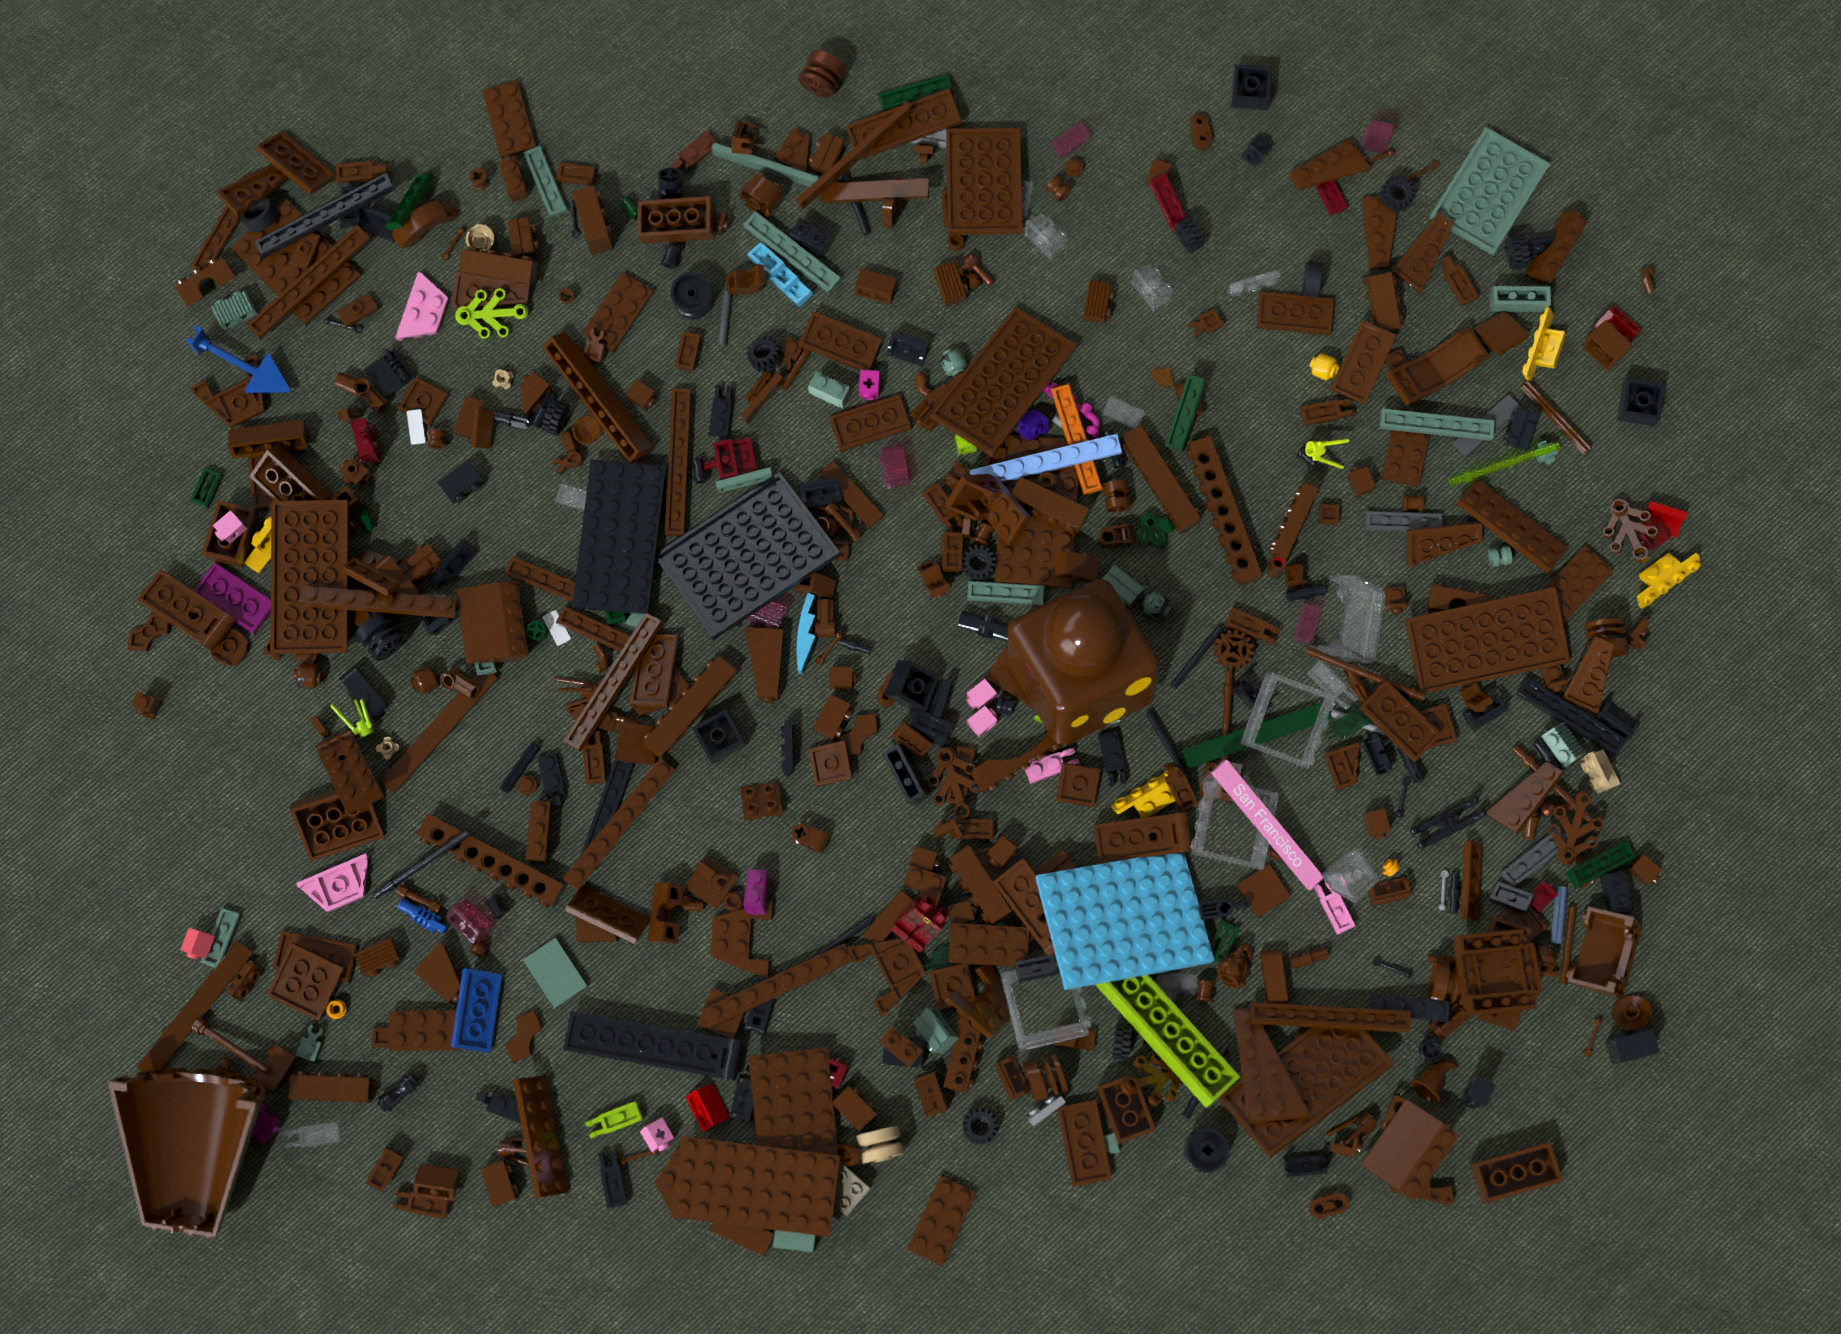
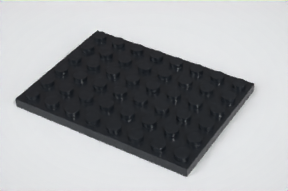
M778 472L657 552L656 560L714 641L840 557L841 554L782 474Z

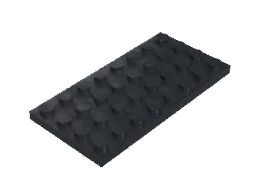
M591 459L572 601L573 608L641 615L649 614L666 466Z

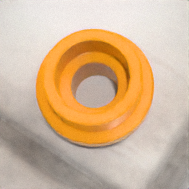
M1387 860L1382 865V873L1384 875L1387 874L1389 877L1394 875L1400 868L1398 860Z
M332 1000L327 1005V1014L333 1019H340L346 1014V1004L341 1000ZM336 1006L340 1007V1011L338 1013L334 1012V1008Z

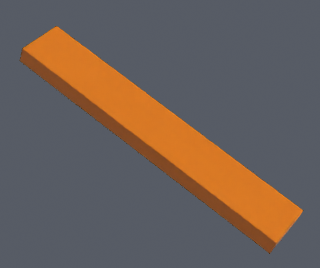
M1066 384L1052 388L1051 393L1068 446L1086 442L1087 439L1070 385ZM1094 461L1074 465L1084 495L1102 490Z

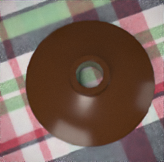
M1626 996L1614 1004L1612 1018L1618 1027L1625 1030H1636L1643 1028L1650 1022L1652 1008L1649 1002L1642 997Z

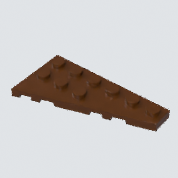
M1251 1008L1233 1010L1249 1124L1309 1117V1112L1262 1024H1251Z

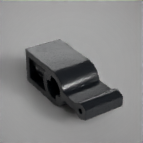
M1228 899L1199 902L1198 907L1201 920L1204 922L1227 918L1233 910L1248 909L1250 901L1244 900L1242 903L1233 904ZM1222 904L1227 905L1229 908L1226 913H1222L1219 909Z

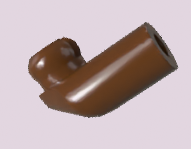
M1652 267L1643 268L1641 271L1642 284L1646 294L1655 292L1651 276L1655 274Z
M597 643L593 646V650L600 662L595 667L599 673H602L609 667L608 657L602 645Z
M683 891L682 905L680 906L685 911H703V901L693 902L688 893Z

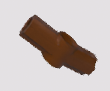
M341 371L337 374L334 384L335 388L359 396L377 414L387 408L389 402L368 380L359 379ZM368 386L365 392H359L361 387Z

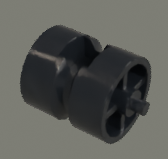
M676 168L662 169L658 174L660 200L682 198V172Z

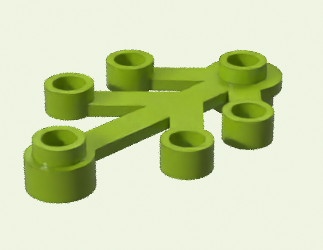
M498 288L495 290L493 298L482 311H474L480 302L485 301L488 297L486 291L478 290L475 294L476 297L467 307L462 306L457 309L455 318L462 325L469 324L479 332L481 338H489L491 331L486 327H482L475 320L479 318L484 319L491 325L500 337H507L509 329L506 326H502L493 317L515 316L518 319H525L529 314V310L523 304H518L511 309L493 310L499 301L506 297L505 290ZM502 291L503 297L499 298L497 292ZM480 292H483L485 294V297L483 299H480L478 297V294ZM519 308H522L524 310V313L522 315H518L517 310ZM463 312H466L468 314V317L466 319H462L461 314ZM502 328H505L507 331L505 335L500 334ZM484 329L488 331V335L485 337L482 336V330Z

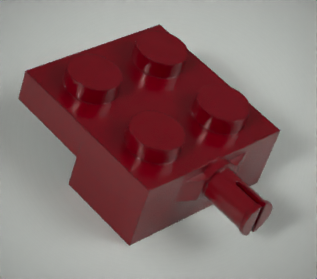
M366 418L350 421L360 459L363 462L371 460L374 465L380 464V457L383 454L380 445L378 446L376 441L378 439L376 428Z
M750 437L735 441L728 439L714 442V460L703 462L705 470L717 469L720 480L757 471Z

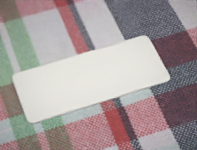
M421 410L407 411L411 444L425 443Z
M554 610L543 616V619L557 646L571 638L565 627L556 624L559 615Z

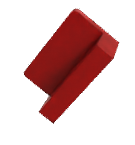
M1615 305L1595 324L1597 328L1604 320L1613 323L1617 331L1622 336L1628 337L1630 341L1642 331L1638 325Z
M1650 501L1646 505L1645 510L1650 512L1652 519L1647 524L1642 522L1641 524L1650 527L1660 523L1668 536L1677 538L1681 524L1686 520L1688 512ZM1644 515L1642 519H1647L1648 515Z
M713 1083L701 1087L685 1097L702 1132L730 1118Z

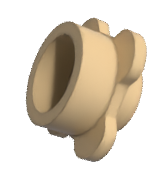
M501 369L496 370L495 380L492 382L493 385L509 389L513 373Z
M385 737L383 742L376 746V751L381 752L387 760L391 759L399 750V745L394 744L390 737Z

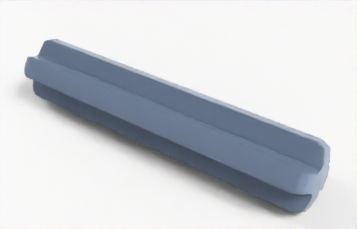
M1557 886L1555 891L1558 896L1554 901L1551 942L1554 944H1561L1563 941L1567 887Z

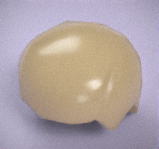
M476 224L467 232L466 243L468 246L480 248L479 252L486 253V249L490 250L493 247L495 236L492 229L487 225Z

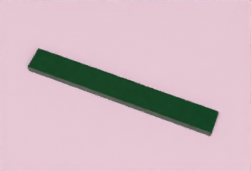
M1324 701L1183 749L1181 752L1187 769L1330 721L1332 718Z

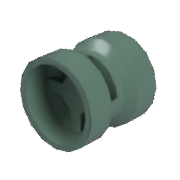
M1503 546L1501 549H1489L1488 556L1492 568L1498 567L1500 564H1512V553L1509 546Z

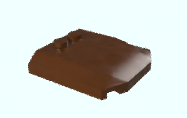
M1523 929L1455 936L1454 951L1462 1002L1468 1016L1536 1008V1000L1541 992L1542 985L1536 949L1532 942L1530 943L1524 935L1525 931Z

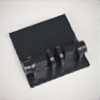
M395 348L392 350L385 349L382 352L383 356L364 369L384 398H387L415 378V375Z

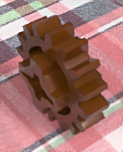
M1227 630L1226 636L1223 633L1220 634L1221 640L1216 638L1215 643L1217 645H1214L1212 650L1217 652L1213 653V657H1218L1216 664L1222 663V669L1227 666L1229 671L1235 668L1238 672L1240 666L1245 669L1247 667L1246 662L1251 663L1252 659L1249 656H1253L1254 652L1250 651V649L1254 647V644H1249L1251 638L1245 639L1244 632L1238 635V630H1235L1234 634ZM1222 644H1223V647L1225 648V652H1223V654H1221V645H1222ZM1244 647L1246 649L1245 657H1243L1242 650ZM1235 648L1237 649V652H1236V653H1235V652H1232V653L1229 652L1230 649H1235Z

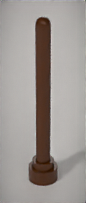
M202 1017L195 1020L191 1028L192 1031L198 1035H207L262 1073H269L270 1069L268 1066L210 1028L208 1021Z

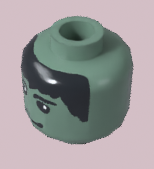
M952 348L943 352L944 356L940 359V364L945 374L953 378L958 373L962 374L967 367V361L962 352Z
M1153 592L1151 595L1148 594L1141 606L1144 608V614L1155 620H1160L1162 616L1166 618L1171 609L1168 606L1169 599L1157 592Z

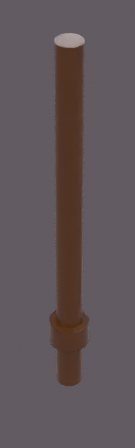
M1225 671V685L1222 687V694H1224L1222 736L1230 734L1232 695H1234V692L1231 690L1233 688V671ZM1229 755L1221 757V761L1228 760Z
M1518 745L1513 748L1512 751L1523 760L1522 763L1527 768L1530 767L1534 772L1540 768L1535 762L1536 759L1524 752ZM1557 783L1553 790L1576 811L1577 804L1575 800ZM1585 810L1582 818L1587 823H1590L1593 817ZM1595 820L1594 825L1599 827L1600 824Z

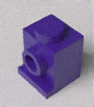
M1035 409L1025 415L1019 422V434L1028 441L1042 433L1047 434L1048 418Z

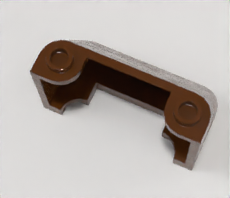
M1588 907L1587 912H1584L1582 917L1586 933L1577 965H1573L1567 971V982L1600 994L1622 999L1639 942L1641 924L1631 916Z

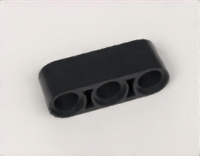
M355 666L339 677L359 703L361 699L364 700L368 714L373 719L388 708V705Z

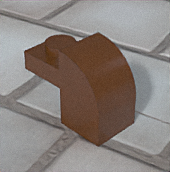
M757 264L749 271L734 270L727 275L728 294L747 295L762 291V285L766 283L764 265Z
M934 559L917 566L919 575L931 599L942 597L946 592L950 591V587L943 578L940 568Z

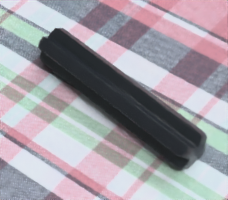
M533 742L529 744L500 785V789L508 794L540 750L538 745Z

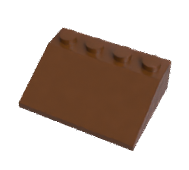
M517 581L496 582L456 590L466 664L522 661L528 655Z
M335 788L291 802L290 812L310 862L385 837L374 802L348 815Z
M1405 1099L1361 1165L1408 1200L1415 1201L1460 1135L1440 1120Z

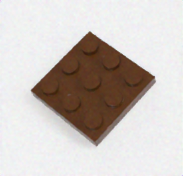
M291 942L266 996L320 1021L345 967Z

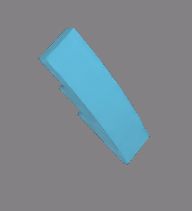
M761 242L747 253L748 257L756 265H764L766 276L799 307L813 295L811 290L801 283L798 277L785 266L784 262Z
M807 593L798 627L797 666L799 674H803L816 641L815 635L810 634L816 621L815 615L810 614L816 599L815 595Z

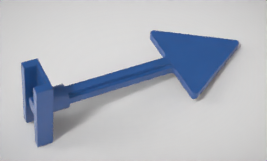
M197 325L194 327L197 332L194 339L187 338L186 342L195 353L201 355L203 350L210 351L252 374L253 377L245 389L246 393L291 392L270 354H267L259 368H256L212 344L204 330Z

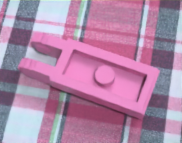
M1071 748L1061 753L1057 752L1039 762L1037 760L1031 762V767L1025 770L1029 783L1033 784L1059 774L1063 762L1062 758L1073 755L1075 749ZM1074 759L1070 762H1067L1069 764L1075 765L1080 764L1079 759Z
M1327 878L1325 879V885L1331 893L1330 895L1325 896L1318 883L1314 888L1338 935L1355 927V924L1339 892L1336 891L1331 880Z

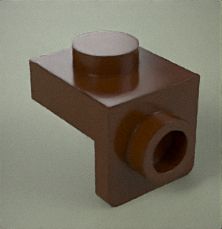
M1475 682L1460 690L1465 706L1475 712L1484 711L1493 703L1491 696L1482 693Z
M954 819L947 823L944 820L936 824V829L933 830L936 839L954 830L958 840H961L963 838L962 833H964L959 822L956 823Z

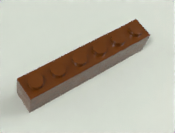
M1139 425L1122 435L1120 442L1181 535L1200 523L1201 513L1196 506L1193 507L1191 504V497L1188 492H1183L1180 487L1181 482L1176 475L1173 476L1168 461L1166 459L1163 460L1160 456L1161 451L1159 447L1151 442L1148 430L1146 428L1143 429Z
M722 657L713 658L706 667L708 669L703 674L699 673L694 679V685L691 688L687 687L681 695L683 697L680 701H675L670 706V712L666 717L663 715L656 723L658 726L653 731L649 730L644 736V746L661 760L665 758L737 675V670Z

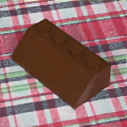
M281 445L268 449L249 476L275 501L332 500L331 498L334 496Z

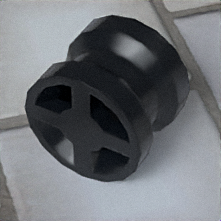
M999 695L995 713H1004L1006 716L1011 717L1015 698L1006 699L1004 696Z

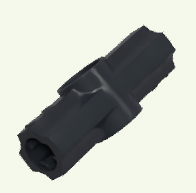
M962 610L958 627L977 632L979 636L993 639L994 637L1008 642L1009 624L1000 622L997 618L989 615L980 616Z

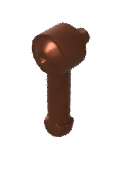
M968 254L962 260L961 269L963 272L973 270L987 286L994 284V280L978 265L975 256Z
M1546 802L1540 807V813L1544 817L1553 816V809L1557 806L1564 807L1566 812L1575 811L1568 804L1555 805L1552 802ZM1558 808L1556 810V813L1563 811L1562 809Z

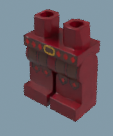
M926 896L923 899L919 897L916 902L896 918L891 928V931L904 941L907 939L906 943L919 953L942 930L949 915V911L945 908H940L938 911L933 908L935 902L930 896Z

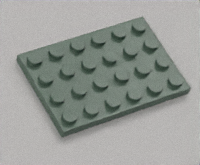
M1485 127L1429 219L1433 220L1438 212L1453 223L1451 232L1494 255L1550 163Z

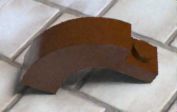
M435 200L414 210L402 228L394 229L392 236L401 249L414 246L426 231L438 224L454 221L459 215L449 201L439 203L438 200Z

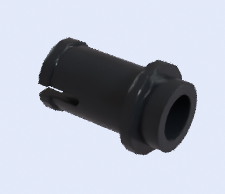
M694 459L691 461L694 472L693 480L696 484L705 483L708 475L705 474L703 459Z

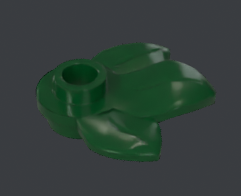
M1146 513L1141 517V527L1137 532V539L1140 545L1150 541L1154 546L1163 548L1166 542V534L1173 532L1174 527L1168 519L1158 518L1154 513ZM1148 519L1153 520V524L1151 526H1149L1147 523Z

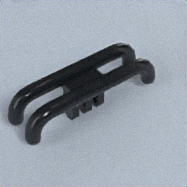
M1474 796L1410 829L1411 835H1417L1435 825L1440 831L1419 841L1417 847L1424 849L1486 817L1487 812L1485 810H1481L1460 821L1457 815L1479 802V798Z

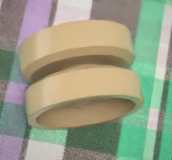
M898 1126L856 1136L859 1147H872V1149L861 1153L863 1164L882 1162L905 1154L902 1143L890 1144L889 1142L901 1136Z

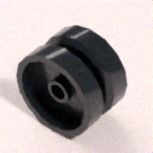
M687 272L674 280L671 286V298L675 310L682 317L699 319L710 312L713 306V293L709 281L703 275L696 272Z
M1204 1128L1197 1130L1187 1138L1184 1144L1185 1160L1192 1169L1198 1172L1210 1173L1217 1171L1225 1165L1229 1158L1230 1148L1228 1141L1222 1133L1215 1129ZM1203 1148H1209L1210 1152L1208 1155L1202 1152Z

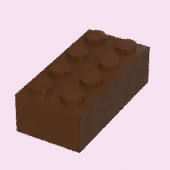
M710 196L638 201L637 237L643 244L715 239L716 203Z
M1551 1142L1470 1164L1481 1203H1489L1563 1181Z

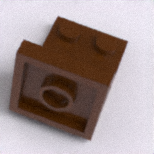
M990 474L963 475L945 503L950 510L975 521L987 520L1007 545L1014 544L1030 519L1029 514L1003 483Z

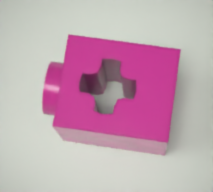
M860 371L859 395L863 399L874 400V398H878L879 371ZM869 383L872 384L871 388H867Z

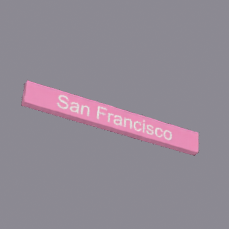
M1223 760L1211 774L1307 890H1311L1324 878L1323 875L1229 761Z

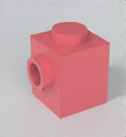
M188 928L181 951L187 952V957L198 960L199 956L207 959L215 936Z

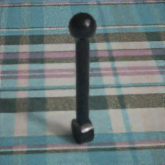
M570 201L569 206L571 207L573 224L571 234L573 238H578L579 232L577 231L575 216L576 204L575 201Z
M330 317L324 319L326 324L331 323L345 327L343 323L331 320ZM359 325L348 327V329H352L356 333H361L362 331Z
M1409 779L1402 781L1403 790L1399 810L1396 812L1398 818L1403 817L1402 810L1407 786L1410 785Z
M1375 958L1372 961L1374 966L1380 965L1395 972L1401 973L1406 978H1410L1412 976L1411 971H1404L1391 965L1385 964L1383 962H1380V959Z

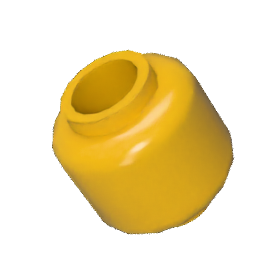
M1321 353L1311 360L1310 367L1315 377L1325 381L1336 377L1339 371V364L1336 358Z

